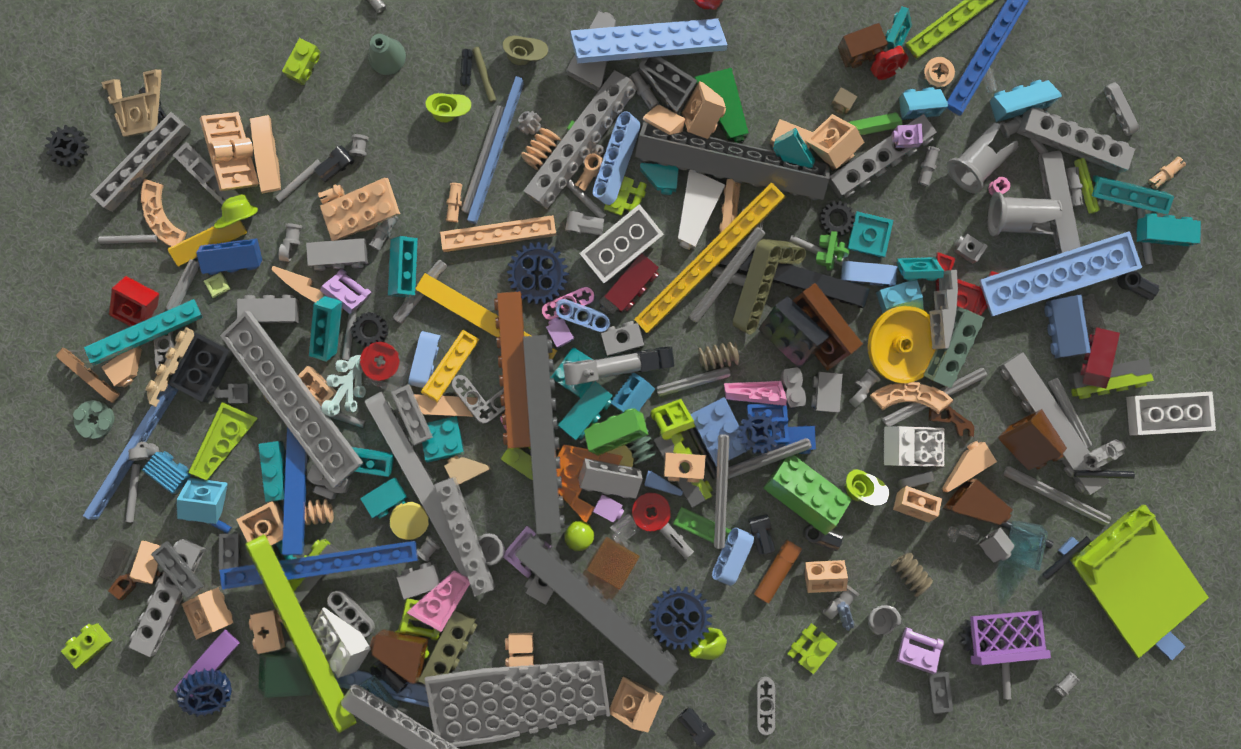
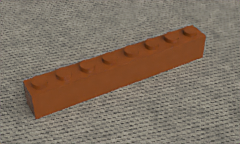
M521 292L497 293L498 298L494 299L495 310L499 312V317L495 318L496 329H500V337H497V348H501V356H498L499 368L502 367L503 375H499L500 387H504V394L501 395V406H505V414H502V423L506 425L507 433H503L504 445H508V449L531 447L523 343Z

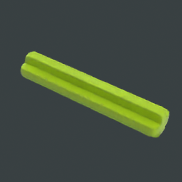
M1080 158L1075 160L1074 164L1075 167L1079 168L1080 184L1083 186L1081 189L1089 214L1096 213L1100 208L1097 198L1092 196L1094 187L1086 159Z

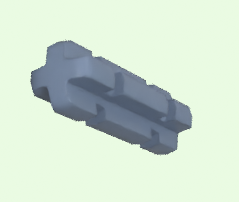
M841 602V604L837 605L842 626L847 631H850V628H854V622L849 605Z

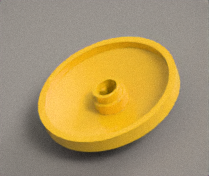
M898 306L883 313L874 323L868 338V355L873 367L884 378L898 383H910L924 377V373L936 350L932 349L930 315L922 309L911 306Z

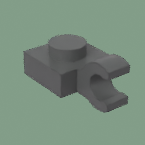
M228 384V390H214V398H228V403L230 404L249 403V384Z

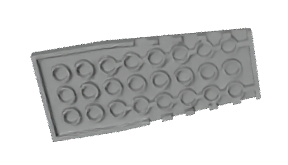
M602 660L484 668L425 677L434 733L455 747L500 741L518 737L523 732L529 731L531 734L538 732V729L549 727V729H554L559 724L568 723L572 725L576 724L577 720L586 718L588 721L594 720L595 716L604 714L610 716Z

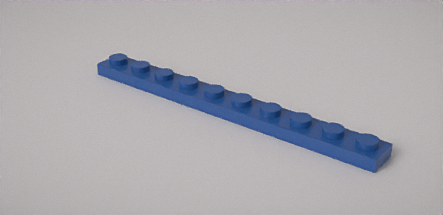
M416 541L278 562L287 580L412 562L418 560ZM255 565L220 570L222 589L263 584Z

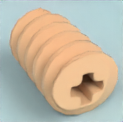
M540 128V134H535L534 136L536 141H530L532 147L526 146L527 153H521L524 161L538 171L539 169L536 165L543 166L540 159H548L545 154L546 152L552 154L550 146L557 147L554 142L555 140L561 142V139L549 129Z
M324 499L323 505H321L319 500H316L314 506L312 501L309 500L308 506H305L306 525H310L311 521L313 524H318L319 520L322 524H325L327 520L329 523L333 522L332 504L328 503L327 499Z

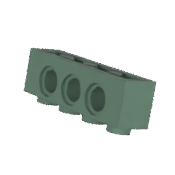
M957 306L949 348L935 350L924 376L952 388L985 318Z

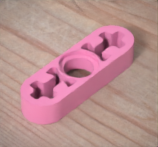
M583 287L546 303L542 308V314L547 320L559 318L556 311H554V316L546 315L547 307L551 306L554 309L555 303L561 299H571L577 303L573 295L577 294V298L582 297V292L584 291L587 294H591L589 301L582 299L579 302L581 305L587 306L593 302L594 292L588 287ZM563 305L560 306V308L564 311L562 313L568 312L569 309H565Z

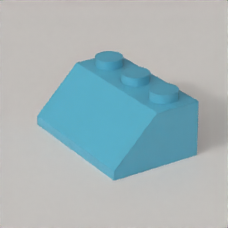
M1037 80L1030 83V86L1027 87L1020 85L1012 88V91L1007 93L1005 90L997 92L989 102L995 120L999 122L1022 115L1033 107L1041 109L1049 107L1061 98L1062 95L1049 80L1044 82Z

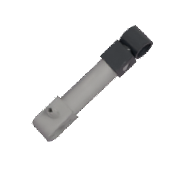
M670 346L659 347L654 350L636 351L633 354L611 358L589 359L563 364L566 385L597 381L599 378L637 371L648 372L675 366L673 347Z

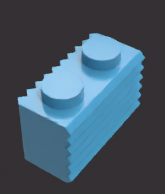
M633 372L629 379H627V382H625V385H622L618 394L615 395L611 404L622 413L627 409L640 411L644 403L651 397L655 388Z
M155 452L142 471L171 494H177L191 477V474L187 472L189 469L181 463H175L173 461L174 457L168 452Z

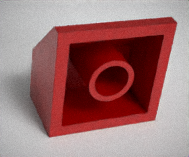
M125 276L112 287L109 315L130 327L150 319L158 306L159 293Z

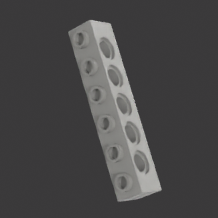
M1037 107L1024 112L1017 132L1020 135L1076 157L1084 158L1086 161L1118 173L1129 170L1135 148L1130 147L1126 142H1117L1112 140L1111 136L1097 134L1091 128L1079 127L1076 122L1064 121L1060 116L1055 114L1049 115L1044 113L1043 109ZM1041 122L1044 124V129L1040 125ZM1058 129H1059V130L1061 131V133H1062L1061 136L1058 134Z
M170 112L90 195L103 208L113 212L192 130L175 114Z
M923 114L907 125L922 124V144L926 146L934 140L932 137L937 132ZM905 133V136L909 138L910 133ZM891 135L829 176L828 183L839 199L843 196L848 198L855 193L854 189L860 185L863 188L871 182V177L874 175L877 177L881 176L887 171L886 167L892 165V167L896 166L902 161L901 157L906 154L909 157L917 152L918 149L912 147L902 148L900 152L896 151L894 148L895 142L892 141ZM883 154L886 157V162L880 161L878 155ZM862 166H870L871 172H865ZM847 175L854 176L855 183H850L847 180Z
M456 477L434 484L474 596L493 590L495 584Z
M181 539L174 544L173 548L180 557L184 556L186 558V564L195 573L206 548L187 539ZM165 572L155 584V593L147 601L148 607L138 620L140 624L137 630L130 636L131 643L129 648L148 657L156 655L184 596ZM164 592L169 594L168 601H165L163 598ZM156 609L161 613L160 619L155 617ZM148 627L152 630L151 637L146 633Z

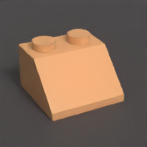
M699 81L682 112L687 131L708 139L711 133L715 132L717 122L720 117L724 116L726 107L721 96Z
M833 114L805 140L826 163L836 169L864 143L854 125Z
M271 501L236 519L247 543L263 534L271 546L283 540L284 513L278 501Z
M219 587L182 603L196 639L233 623L232 614L227 609L224 595L219 590Z
M623 677L609 708L610 714L632 729L649 732L663 695Z

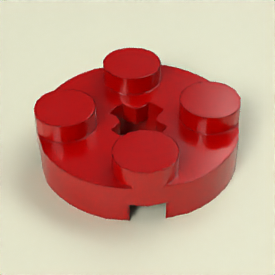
M900 45L887 52L881 51L875 56L876 61L872 64L870 70L878 80L888 79L896 74L895 70L899 67L901 70L908 62V56Z
M385 342L370 344L363 350L360 357L362 370L366 376L373 380L381 381L388 379L399 368L398 352L392 345ZM383 356V360L386 361L385 365L381 364L379 367L374 360Z
M646 493L638 497L634 502L632 516L637 526L641 529L656 531L662 529L668 523L670 507L668 501L660 494ZM655 507L656 516L651 515L648 517L646 509Z

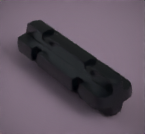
M462 49L461 57L463 59H461L460 85L467 87L471 84L469 76H471L472 50Z

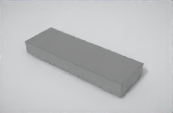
M410 384L391 392L414 446L433 438Z

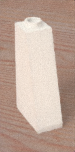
M690 170L688 174L677 240L680 242L681 247L688 250L690 248L695 249L725 186L710 177L697 173L695 170Z

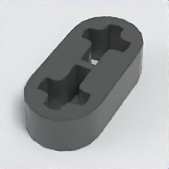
M932 471L898 479L897 483L899 489H902L905 486L913 487L935 480Z

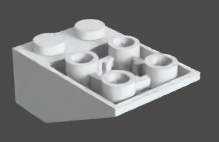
M884 427V465L944 466V428Z
M326 608L321 610L311 628L331 670L334 671L337 678L358 671L371 649L359 631Z

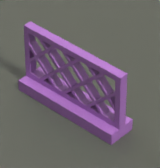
M1042 611L970 616L974 656H971V664L986 665L1051 658L1050 650H1046ZM1031 615L1036 616L1034 627L1027 622ZM1014 617L1021 621L1017 629L1010 624ZM997 618L1004 623L1000 630L993 625ZM977 620H982L987 624L982 632L978 629ZM1024 625L1030 630L1026 638L1020 633ZM1007 627L1014 632L1009 640L1003 635ZM990 628L996 633L992 641L985 636ZM1034 634L1038 637L1039 646H1034L1029 642ZM1017 636L1023 641L1019 648L1013 644ZM999 638L1006 642L1002 650L995 645ZM984 639L989 646L985 651L980 652V642Z

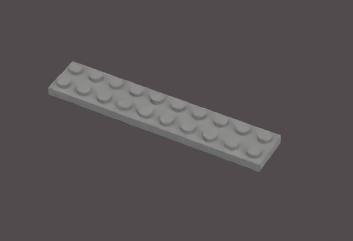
M245 311L220 335L331 486L333 488L339 486L363 464L362 460L329 416L322 413L320 404L252 313Z

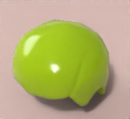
M575 521L565 531V543L568 548L574 551H584L590 547L594 540V530L590 524L584 521Z

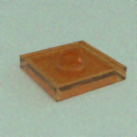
M606 536L587 571L621 590L640 556Z

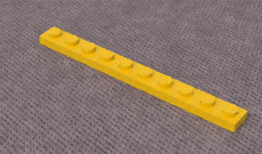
M771 182L634 320L649 334L786 198L785 195Z

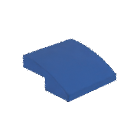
M747 405V414H750L752 417H754L756 411L759 416L763 412H766L765 417L767 418L772 415L771 421H778L775 428L781 429L779 433H776V435L780 436V439L774 441L777 445L789 444L787 405ZM753 421V422H754L755 424H761L763 421ZM768 426V434L772 437L771 428ZM759 429L755 435L759 437L763 431ZM757 442L755 445L762 446L766 443Z

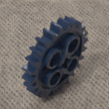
M537 242L536 247H534L533 243H530L529 249L523 245V252L516 250L518 257H511L515 261L514 264L508 263L512 270L507 271V273L512 274V277L507 280L514 282L510 288H517L516 292L522 293V300L528 297V303H531L533 299H535L536 304H539L540 299H542L544 304L547 303V298L553 301V294L560 296L558 290H565L562 283H568L564 276H568L569 273L564 272V269H567L569 266L562 264L566 258H559L561 252L554 253V246L548 250L549 246L547 243H545L543 248L540 242ZM540 256L539 271H542V275H539V290H536L537 276L534 275V272L538 270L537 257ZM531 258L534 264L531 268L527 269L524 263L526 259ZM546 259L552 260L553 264L550 269H545L543 266ZM527 277L533 280V284L529 288L524 286V280ZM550 278L552 285L546 289L543 286V280Z
M677 586L676 592H674L672 587L669 588L670 594L663 591V598L656 597L659 603H652L656 610L650 611L651 614H654V618H650L649 621L655 622L651 629L658 630L654 636L661 635L662 637L659 642L667 640L666 647L673 643L674 649H677L678 645H680L681 649L684 650L685 644L692 648L693 641L699 645L698 638L705 640L703 632H710L706 625H712L711 622L707 621V618L713 617L711 614H707L711 607L704 606L707 599L701 601L702 594L700 593L695 596V589L689 593L686 586L684 591H681L680 586ZM679 598L685 602V606L681 610L675 607V601ZM671 606L678 614L684 613L685 616L683 618L694 627V630H691L683 621L678 623V617L667 607ZM693 611L698 612L700 616L699 621L693 623L689 618L690 613ZM665 613H669L672 616L670 624H665L662 620ZM683 626L686 628L687 634L685 637L678 636V627Z

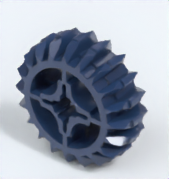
M204 668L203 671L198 672L195 670V674L188 673L187 678H182L176 693L178 705L183 712L187 711L188 715L194 714L196 717L202 714L205 717L208 713L213 715L214 711L220 712L221 707H226L232 695V687L225 673L222 674L220 670L214 671L213 668L206 671Z

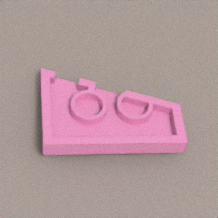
M781 381L724 383L726 399L786 406V395Z
M454 570L410 608L407 613L442 632L470 585L469 579Z

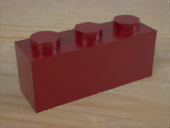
M641 253L604 298L621 313L624 310L628 312L635 304L633 302L636 296L641 297L647 290L645 285L649 281L653 283L659 276V273H657L659 267Z
M1096 327L1095 334H1090L1089 346H1091L1090 353L1085 354L1084 360L1087 361V364H1083L1080 374L1084 376L1083 384L1107 388L1120 336L1119 332Z

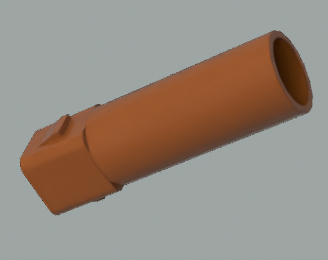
M786 540L780 547L781 550L754 592V595L768 604L802 550L789 540Z

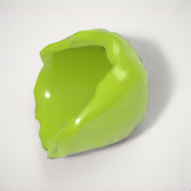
M707 628L710 632H703L705 640L698 638L699 645L693 641L692 648H688L690 656L704 660H715L722 656L727 643L720 629Z

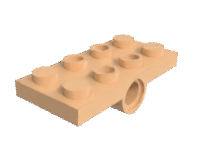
M239 112L201 116L200 123L219 190L226 191L257 186L259 182L251 158L253 147L251 140L245 137Z
M382 178L320 206L332 241L341 240L357 232L376 228L379 223L400 215L388 178Z

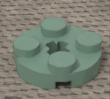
M90 400L84 402L73 413L75 428L85 438L98 439L104 437L110 432L114 423L112 409L101 401ZM91 415L98 416L97 424L90 423Z

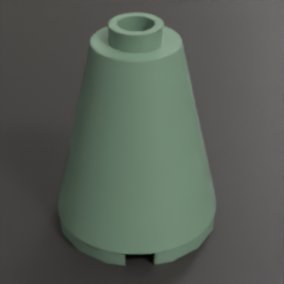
M376 34L370 40L368 60L376 72L382 75H391L397 73L405 64L406 53L402 44L397 40L383 34Z

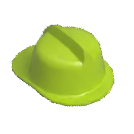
M436 93L427 98L426 108L432 113L434 119L447 123L469 112L471 101L464 95Z
M245 195L230 197L223 203L221 207L222 217L215 222L214 227L217 229L224 228L239 220L254 215L258 208L251 206Z
M852 470L846 477L844 488L852 500L864 501L871 505H881L888 499L889 492L887 486L880 479L861 470Z

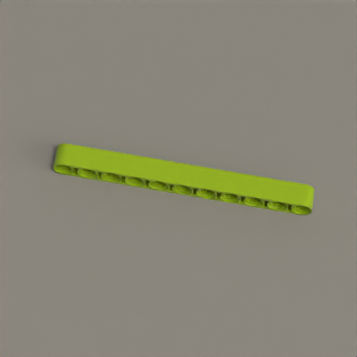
M263 534L246 543V549L334 728L338 733H341L356 724V719L352 713L348 712L341 705L344 695L268 539Z

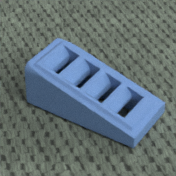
M648 470L644 483L645 486L679 496L682 495L683 491Z

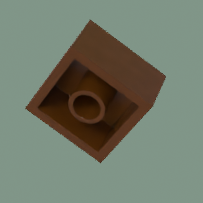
M876 23L843 36L837 48L845 68L851 66L853 69L861 66L862 62L868 59L869 62L875 61V56L879 52L884 51L888 43L880 23Z

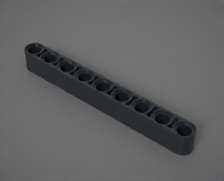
M707 241L706 247H707L712 241ZM734 248L718 266H727L740 249ZM750 253L737 270L738 272H748L753 253ZM778 263L772 281L778 284L780 282L785 283V286L795 289L802 288L804 289L803 291L816 283L828 299L834 300L835 298L848 305H858V308H865L870 291L869 288L787 263Z

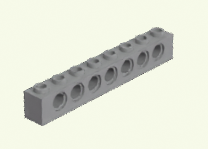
M615 70L524 189V192L533 201L546 209L555 201L557 195L566 186L572 175L576 173L587 155L600 141L618 114L622 112L630 98L634 96L637 87L630 78Z

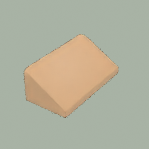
M661 105L655 106L643 117L645 122L669 135L683 132L685 119Z
M141 541L130 574V578L133 581L153 584L159 564L151 556V553L160 547L159 545Z

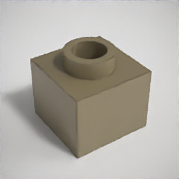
M841 87L831 105L834 106L833 109L836 112L847 114L857 96Z

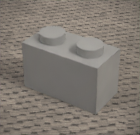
M818 372L817 376L813 377V388H816L815 395H812L811 407H814V411L840 412L843 374Z
M431 562L419 565L420 569L413 571L412 568L401 571L402 575L398 576L397 580L403 599L431 591L442 581L437 564L431 565Z

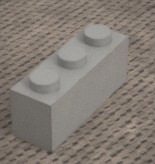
M364 238L306 243L307 263L309 267L314 268V271H324L325 267H333V269L339 270L344 269V266L352 265V268L364 267L363 264H368L367 241Z
M245 295L244 299H237V318L245 311H250L258 323H299V300L294 298L293 295H282V298H275L274 295H263V299H256V296Z
M584 459L578 478L580 488L586 491H599L607 495L615 494L623 498H636L643 480L640 469L591 459Z

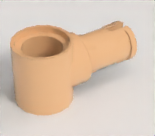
M596 154L587 155L584 160V172L575 185L585 191L593 177L598 175L603 158ZM598 160V165L593 168V162Z

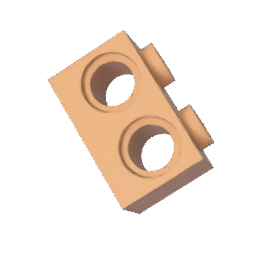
M806 562L805 581L807 592L847 591L848 576L845 562Z

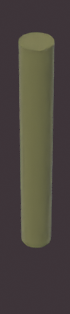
M475 47L472 51L489 103L496 101V97L480 48Z

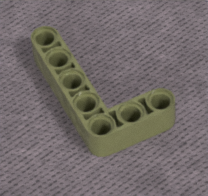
M762 239L758 242L732 323L735 328L749 335L757 330L778 263L800 264L806 256L804 248L788 241Z

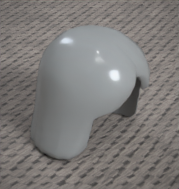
M490 533L479 537V543L486 563L490 566L501 561L505 555V547L502 541L496 535Z
M888 605L878 606L868 616V626L876 635L890 634L901 623L899 612L896 608Z

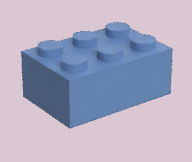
M725 397L690 414L714 466H717L718 436L721 434L729 436L728 460L746 452L747 445H741L740 442L743 438H738V434L742 433V431L738 430L739 425Z

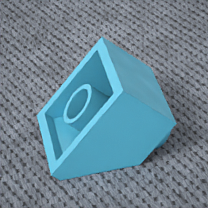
M934 87L925 88L923 91L909 89L904 91L899 97L902 120L918 118L923 114L926 117L940 116L948 107L941 89L935 90Z
M917 280L908 281L876 292L882 313L898 306H911L924 310L923 296Z
M189 478L177 498V519L216 524L223 511L228 483Z

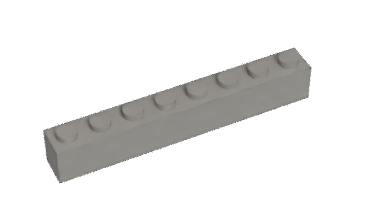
M1023 352L1018 353L999 366L1001 368L1000 374L1005 380H1009L1012 385L1010 387L1012 392L1023 401L1021 403L1023 409L1031 414L1042 409L1067 447L1059 461L1062 460L1066 466L1064 467L1066 474L1069 477H1073L1076 481V489L1080 493L1091 495L1108 484L1107 478L1074 477V470H1090L1085 468L1082 463L1084 455L1090 452Z

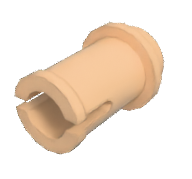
M336 184L333 185V188L318 193L319 198H323L320 199L323 204L345 195L341 185L337 186Z

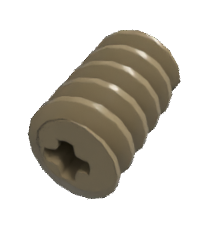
M728 342L727 348L723 343L720 344L719 349L716 345H713L712 351L708 346L705 347L704 352L701 348H698L700 366H704L706 371H708L709 365L716 369L717 363H719L721 368L724 367V362L730 367L732 360H734L736 365L739 364L736 342L734 346L731 342Z
M912 553L901 555L891 564V567L898 566L895 570L896 573L903 572L900 575L901 579L908 578L905 581V585L912 583L909 590H917L914 594L915 597L923 594L933 582L931 577H927L928 573L922 571L923 567L918 565V560L913 559Z

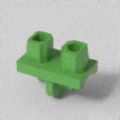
M831 231V235L820 236L819 247L828 248V252H818L816 263L826 266L829 271H833L835 256H837L836 261L842 262V258L849 255V250L844 248L845 243L840 242L839 247H837V232Z

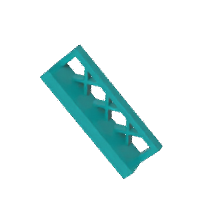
M1094 175L1092 180L1096 182L1092 192L1093 197L1167 215L1175 197L1167 192Z

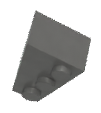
M659 56L643 58L639 65L638 71L642 78L650 85L651 89L670 111L679 114L696 88L697 80Z

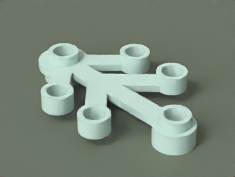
M355 355L349 361H337L336 370L338 372H346L349 369L348 375H329L327 377L328 386L337 387L339 384L342 385L332 401L326 400L323 402L322 413L326 416H335L339 413V403L345 393V410L347 412H355L357 410V402L353 401V394L355 397H364L366 394V389L362 386L363 370L360 364L361 355ZM355 378V387L353 390V379Z

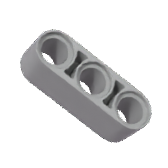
M336 590L328 596L327 602L332 610L344 622L359 631L363 637H367L374 631L375 624L373 620L345 591ZM336 594L342 597L341 604L335 603L334 596ZM349 608L355 611V618L348 616L347 611ZM361 623L368 624V632L361 630Z

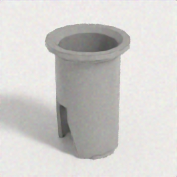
M992 123L959 158H952L948 161L947 171L950 177L967 192L979 193L983 189V182L1018 149V141L1001 149L997 154L988 146L996 136L1001 124Z
M995 192L988 206L989 233L992 236H997L1000 232L1054 234L1050 228V221L1062 218V204L1059 200L1003 197L1002 193Z

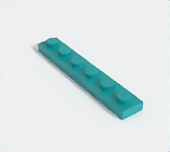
M193 299L84 347L91 365L95 366L203 318L196 301Z

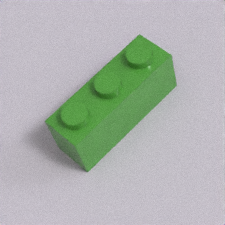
M627 409L618 416H611L606 421L592 424L590 428L584 430L588 450L597 456L648 435L644 416L636 409Z

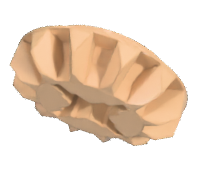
M933 58L925 66V79H927L929 85L936 86V88L945 87L954 78V66L946 58ZM940 66L941 72L945 74H942L938 79L937 74L933 71H937Z

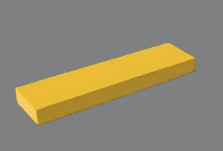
M241 220L220 229L213 226L168 248V252L177 266H180L190 259L196 258V252L201 245L230 242L246 234L247 231Z
M462 330L421 393L438 403L479 342V339Z

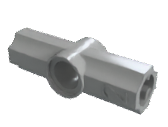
M1115 439L1084 455L1082 463L1085 468L1093 471L1125 454L1126 446L1124 442Z

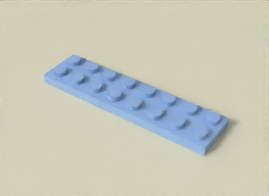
M718 19L570 31L577 63L727 50V42Z
M1129 231L981 279L979 282L992 317L1140 269L1142 266Z

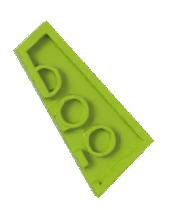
M222 402L189 473L208 480L258 418Z

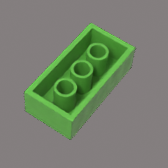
M794 455L784 458L778 464L763 488L824 535H827L837 526L852 498Z

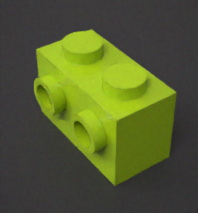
M299 38L282 72L286 77L304 85L310 78L314 65L320 59V50L317 46Z
M98 623L88 624L80 630L81 634L77 638L74 636L65 643L66 647L61 650L75 669L84 666L113 641Z

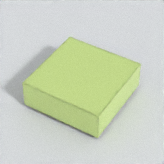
M222 272L204 281L212 298H216L230 290Z

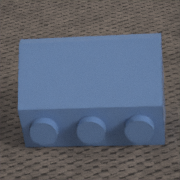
M1081 295L1046 302L1047 306H1045L1044 311L1046 317H1049L1050 323L1047 326L1049 336H1052L1053 342L1050 349L1055 358L1090 353Z

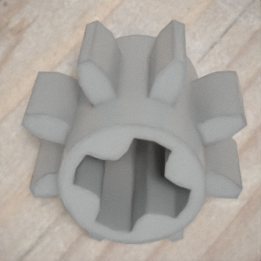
M526 111L518 119L520 123L518 128L526 135L529 133L533 135L541 128L539 121L542 119L537 113Z

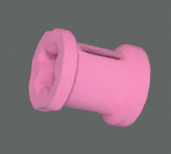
M998 177L989 184L988 191L992 196L995 192L1004 194L1010 189V182L1005 177Z

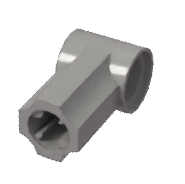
M569 211L565 231L601 236L604 219Z

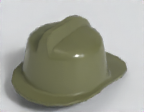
M509 36L503 42V49L507 53V58L513 64L519 66L526 65L530 61L541 60L548 53L546 43L534 38Z

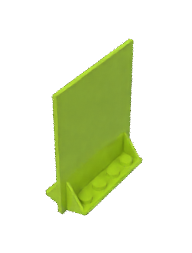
M1146 505L1130 510L1070 560L1137 658H1140L1209 598L1156 521L1155 515L1150 512Z

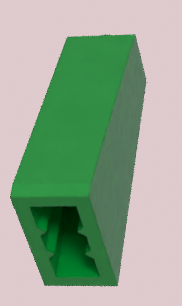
M732 68L696 76L694 79L697 80V84L699 81L703 82L723 98L726 111L717 123L727 140L734 141L735 143L745 141L749 132Z

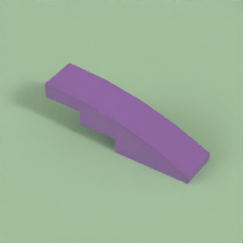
M227 630L223 631L183 678H187L188 673L195 674V670L198 672L203 671L204 668L206 671H209L211 668L214 671L218 670L240 642ZM177 684V686L173 689L176 693H177V690H178V689H177V688H178V684Z

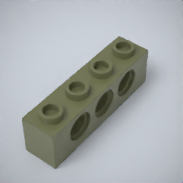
M458 609L453 611L419 682L425 684V677L449 674L451 669L455 671L460 661L457 657L460 652L464 653L469 643L466 639L469 634L473 635L477 624H475L476 618ZM460 628L463 631V637H456L453 633L454 629ZM445 646H452L454 654L448 655L445 652ZM436 664H443L446 668L445 672H438Z

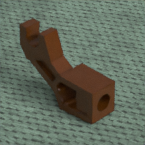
M950 406L944 409L947 412L948 418L941 419V412L938 414L929 407L928 421L952 422L958 436H963V430L967 429L968 436L974 437V425L972 422L968 421Z
M157 570L156 575L160 577L162 573ZM131 573L119 576L108 590L118 600L123 601L136 588V583L138 582L130 578ZM125 580L130 583L126 589L121 586Z

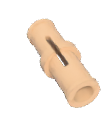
M1180 157L1175 158L1174 161L1162 167L1158 174L1148 180L1149 185L1153 183L1151 187L1154 190L1158 189L1159 186L1167 180H1171L1175 173L1186 166L1185 161L1180 163L1183 159Z
M450 183L449 199L446 202L448 204L446 221L458 222L459 206L462 205V201H460L462 184Z

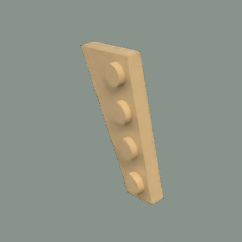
M185 327L184 331L178 333L174 348L170 347L165 357L167 359L165 363L158 366L155 373L157 374L154 381L151 380L146 387L149 404L157 406L160 400H157V396L160 391L164 392L167 388L168 375L175 373L179 363L177 358L184 356L194 337L193 330Z

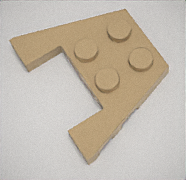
M155 69L143 72L146 93L122 98L120 80L113 79L102 82L103 88L107 89L109 94L108 101L110 104H113L116 110L114 115L123 136L128 137L148 133L157 126L161 70Z

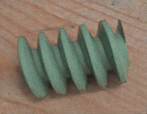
M644 436L630 442L633 445L629 450L636 451L632 458H639L635 464L651 459L656 454V451H650L654 445L647 444L651 437Z

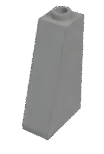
M599 11L589 29L615 27L616 20L611 14ZM574 55L566 72L568 76L599 91L603 86L608 61L577 63L576 56Z

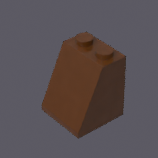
M1042 409L1009 425L998 436L1002 444L1028 470L1033 468L1038 470L1047 465L1046 462L1050 460L1055 462L1061 459L1067 449Z
M977 479L965 481L943 507L946 511L999 525L1005 524L1010 519V513L1013 511L1011 507Z
M383 629L375 637H372L370 648L373 649V656L407 681L415 684L421 677L429 638L409 634L404 635L399 634V632Z

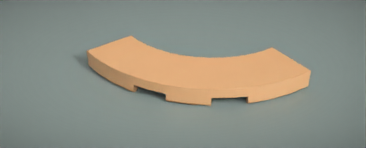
M144 179L141 189V203L148 226L161 241L171 247L184 241L186 232L176 228L164 213L161 200L163 185Z
M919 382L889 384L870 394V398L882 410L901 402H916L930 407L939 414L953 403V399L943 391L933 386L920 384Z

